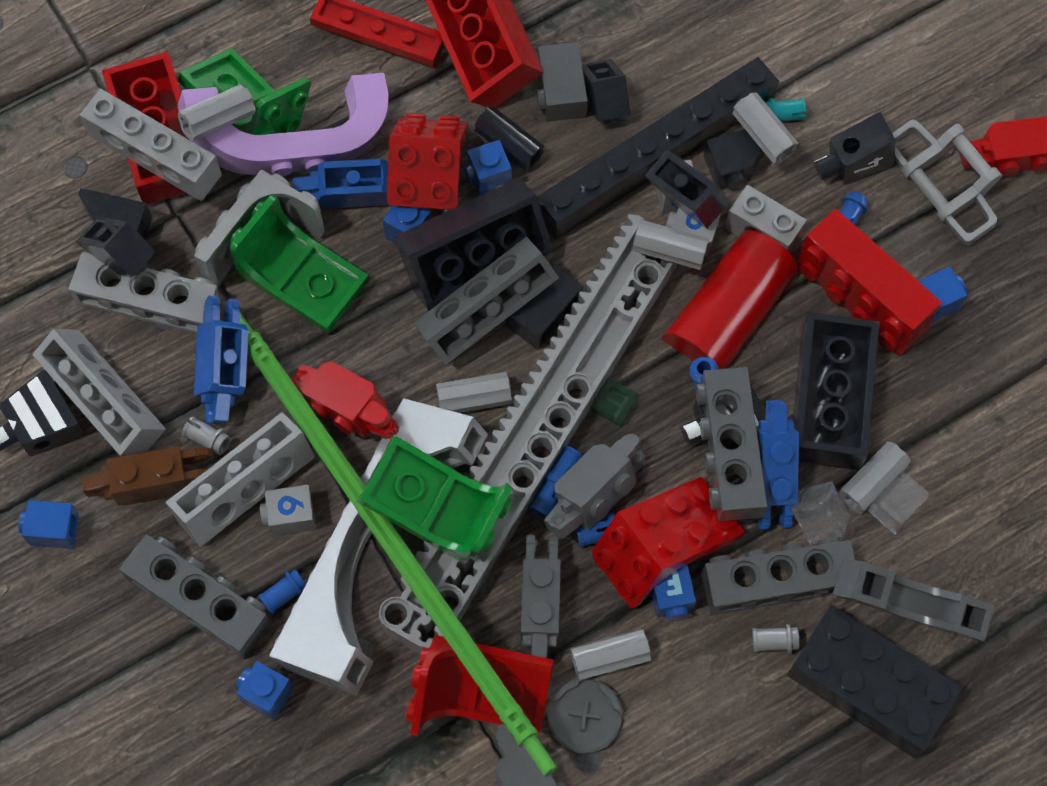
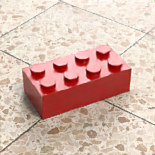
M425 0L470 102L486 108L490 106L496 108L544 73L511 0Z
M168 52L102 70L109 94L187 138L181 129L178 119V102L181 91ZM128 159L142 202L148 205L186 194L183 190Z
M836 208L806 235L797 262L801 273L808 280L816 281L825 290L828 298L835 304H841L851 313L852 318L878 321V342L883 348L895 352L900 357L928 330L942 302Z

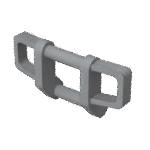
M910 120L892 133L896 142L908 133L914 132L929 148L907 162L895 146L894 160L900 166L903 175L907 179L911 178L936 208L938 218L948 225L964 245H971L996 226L997 217L983 196L1001 179L1002 174L996 167H990L965 137L966 131L959 123L952 126L936 140L917 120ZM955 145L980 175V178L973 186L948 202L923 170L944 156ZM976 202L988 221L974 232L966 233L953 217Z

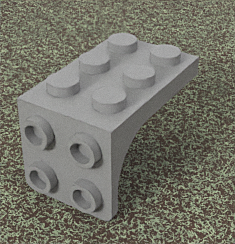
M261 169L250 184L246 183L240 189L237 201L231 209L221 213L217 220L216 228L209 237H203L198 243L194 257L202 278L212 281L219 288L235 267L230 251L232 235L238 228L245 227L251 219L256 205L261 201H266L270 195H274L279 199L283 212L295 226L301 227L316 237L321 238L325 230L318 200L306 191L300 193L293 189L282 176L275 173L270 175Z

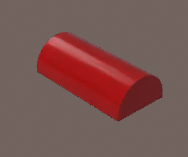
M755 230L743 231L670 325L661 340L692 361L700 357H708L716 362L718 369H727L797 276L798 265L795 259L785 247L770 236Z

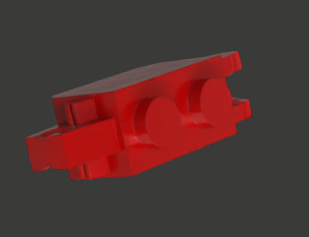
M1047 116L992 123L984 138L970 142L991 168L996 167L1002 177L1012 176L1020 171H1047ZM959 151L963 168H973Z
M332 361L321 364L318 369L302 365L291 378L294 385L309 402V406L315 415L322 420L329 417L346 434L350 435L354 431L366 438L371 432L378 437L381 436L382 439L385 438V440L397 435L396 432L399 428L397 422L390 418L391 415L387 410L386 401L378 393L375 385Z

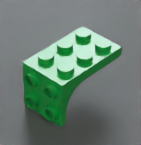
M232 48L180 71L178 82L185 89L217 87L218 94L240 84L247 88L253 97V103L256 108L255 113L232 125L238 130L252 135L288 133L297 130L302 123V115L305 104L309 99L308 94L311 87V82L304 77L275 91Z
M270 195L266 201H261L256 205L249 222L244 228H238L230 240V251L240 277L327 334L369 282L368 274L297 228L285 215L280 206L279 199L274 195Z
M395 435L388 443L357 502L454 559L461 561L470 556H475L480 550L485 552L489 548L496 534L492 528L497 518L502 519L512 504L513 499L509 495L513 487L508 484L494 487L474 481Z

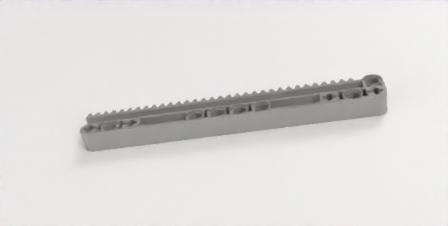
M628 215L626 225H622L620 228V236H615L613 247H608L606 259L601 258L599 270L594 269L592 281L587 280L585 292H580L578 303L572 304L571 315L566 314L564 326L559 325L557 329V337L550 339V349L545 348L543 360H537L536 372L530 371L529 384H522L521 395H515L514 407L509 406L507 408V419H500V431L493 430L492 442L485 443V454H478V467H470V479L494 487L504 484L513 487L509 495L513 499L512 504L502 519L497 518L492 528L496 534L491 545L485 552L480 550L475 556H470L461 561L454 559L425 541V552L418 551L416 553L417 561L442 597H450L458 602L457 607L452 611L459 621L463 618L527 513L528 506L532 503L544 483V477L547 472H550L564 446H568L677 267V263L661 259L659 264L656 257L632 251L639 223L641 220H644L639 215ZM649 277L655 283L646 285L640 282L639 279ZM635 297L637 299L636 308L632 307L630 311H627ZM573 389H580L586 393V396L576 399L572 398L569 392ZM555 418H563L569 424L564 428H556L550 422ZM537 447H545L551 454L545 458H539L532 451ZM520 476L530 478L533 483L527 488H520L514 484V480ZM469 568H472L474 577L472 575H467L465 577L464 581L462 582L461 591L458 588L461 582L460 570L463 572H467ZM402 576L400 579L402 589L404 590L400 597H390L381 604L379 619L383 631L388 636L421 655L423 647L429 648L433 640L429 638L426 642H423L421 633H430L434 626V621ZM395 610L403 611L407 615L403 623L398 625L390 624L386 620L388 615ZM435 626V635L443 636L438 627Z

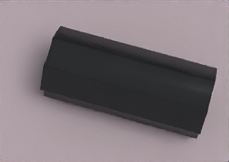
M494 106L487 107L474 124V131L489 143L500 140L506 156L525 171L530 170L544 153V145Z

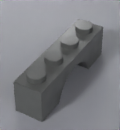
M850 559L842 560L833 591L835 596L951 634L984 642L995 607L993 604L963 594L925 585L897 575L896 572L863 561Z

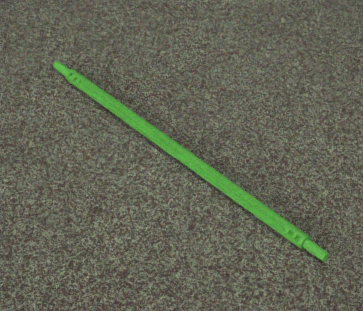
M240 312V324H245L248 329L247 353L254 361L256 367L262 372L497 712L502 723L506 725L509 733L515 738L518 746L525 747L545 777L552 774L558 767L538 740L537 736L539 733L536 728L532 726L529 718L511 696L391 522L357 502L365 487L364 483L280 365L274 353L263 340V337L259 332L253 331Z

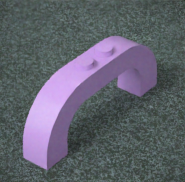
M385 74L351 75L344 90L349 109V120L341 126L330 129L252 135L238 130L231 124L193 143L216 155L219 167L247 175H257L261 169L273 175L275 173L280 176H286L293 171L302 170L310 173V171L318 170V164L322 162L354 160L371 145L385 119L388 109V89ZM217 87L182 90L178 102L179 111L217 95Z

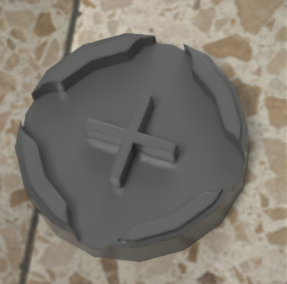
M574 679L563 684L552 695L547 709V724L553 739L564 750L577 755H592L606 749L617 738L622 724V709L616 694L604 683L590 679Z

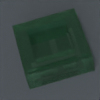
M608 377L593 401L590 410L622 427L639 399V394Z

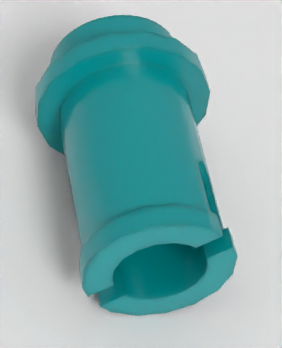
M769 98L765 102L780 121L805 120L806 115L802 114V112L806 113V105L803 98L775 101L774 98Z

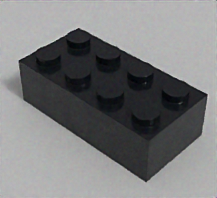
M520 177L394 236L413 291L428 311L525 237L537 247L543 256L554 252L537 196Z
M813 312L807 313L801 332L792 418L794 429L799 432V462L860 470L868 456L879 333L878 321Z
M832 604L786 675L914 759H917L925 752L963 688Z

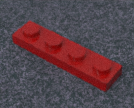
M318 0L310 16L312 26L431 67L435 66L444 46V41L438 30L350 0Z

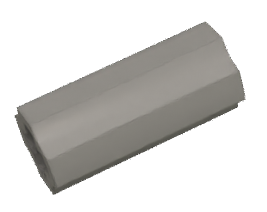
M240 84L179 111L178 119L185 136L194 142L253 115L256 108L249 90Z
M750 93L734 106L732 114L773 164H780L797 150L796 147L799 143L758 93Z
M641 220L635 235L632 251L700 270L709 238Z
M507 372L436 384L439 407L457 413L512 404Z
M887 441L840 490L838 495L843 503L850 507L853 512L861 515L909 466L908 464L911 461L908 455L897 444Z
M643 629L633 630L570 648L571 659L578 680L651 661L650 648Z

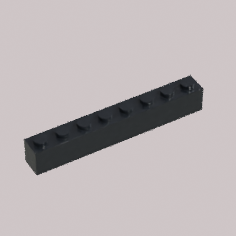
M758 56L537 196L546 228L556 240L648 182L649 180L645 175L667 149L679 158L684 159L706 145L707 140L716 138L739 124L740 122L732 113L734 106L742 98H745L750 93H758L764 102H767L769 98L775 99L779 80Z

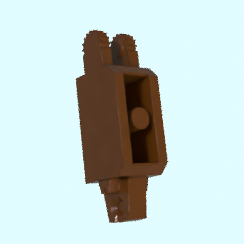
M180 446L106 459L107 466L100 467L101 473L81 477L83 492L87 497L104 495L105 500H115L117 505L125 506L173 497L208 470L204 468L187 471L186 465L210 460L213 457L212 449L199 447L181 450Z

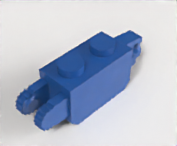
M383 159L322 162L318 164V170L310 171V176L292 179L293 189L300 193L306 191L313 195L321 204V209L390 205L387 202L388 162Z
M208 295L207 299H205L203 324L197 326L194 396L201 397V403H205L206 423L222 424L228 422L230 406H234L235 397L243 395L246 388L248 329L245 324H240V301L237 299L227 300L224 306V319L219 321L220 301L218 296Z
M766 400L765 420H759V426H756L767 508L763 518H757V524L760 530L769 529L771 506L779 505L778 518L781 528H791L793 505L798 504L799 432L794 429L793 420L787 419V404L783 400Z

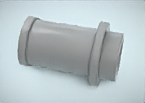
M195 416L189 419V422L193 423V425L186 422L182 431L183 437L203 447L212 449V455H223L230 445L231 437L227 435L225 429H216Z
M786 624V628H752L753 651L787 650L788 654H792V650H799L798 627H790V624Z

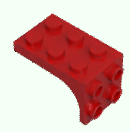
M406 113L405 118L400 117L389 135L387 202L390 205L450 210L457 206L461 152L467 136L468 122L460 121V117L455 115H440L439 120L426 119V114Z
M702 476L618 511L593 548L592 556L596 564L603 570L617 589L618 594L631 608L641 605L651 590L677 569L738 541L745 533L736 520L718 521L717 510H711L710 486Z
M434 635L430 647H423L419 665H415L412 675L411 688H415L414 698H411L406 713V721L412 723L410 735L419 736L422 726L427 721L442 716H460L503 725L499 715L445 637ZM475 643L516 703L522 708L523 713L529 718L532 726L540 733L554 660Z

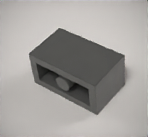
M578 42L538 46V61L544 73L534 79L540 80L541 89L536 90L538 110L544 109L546 122L586 118L587 95Z

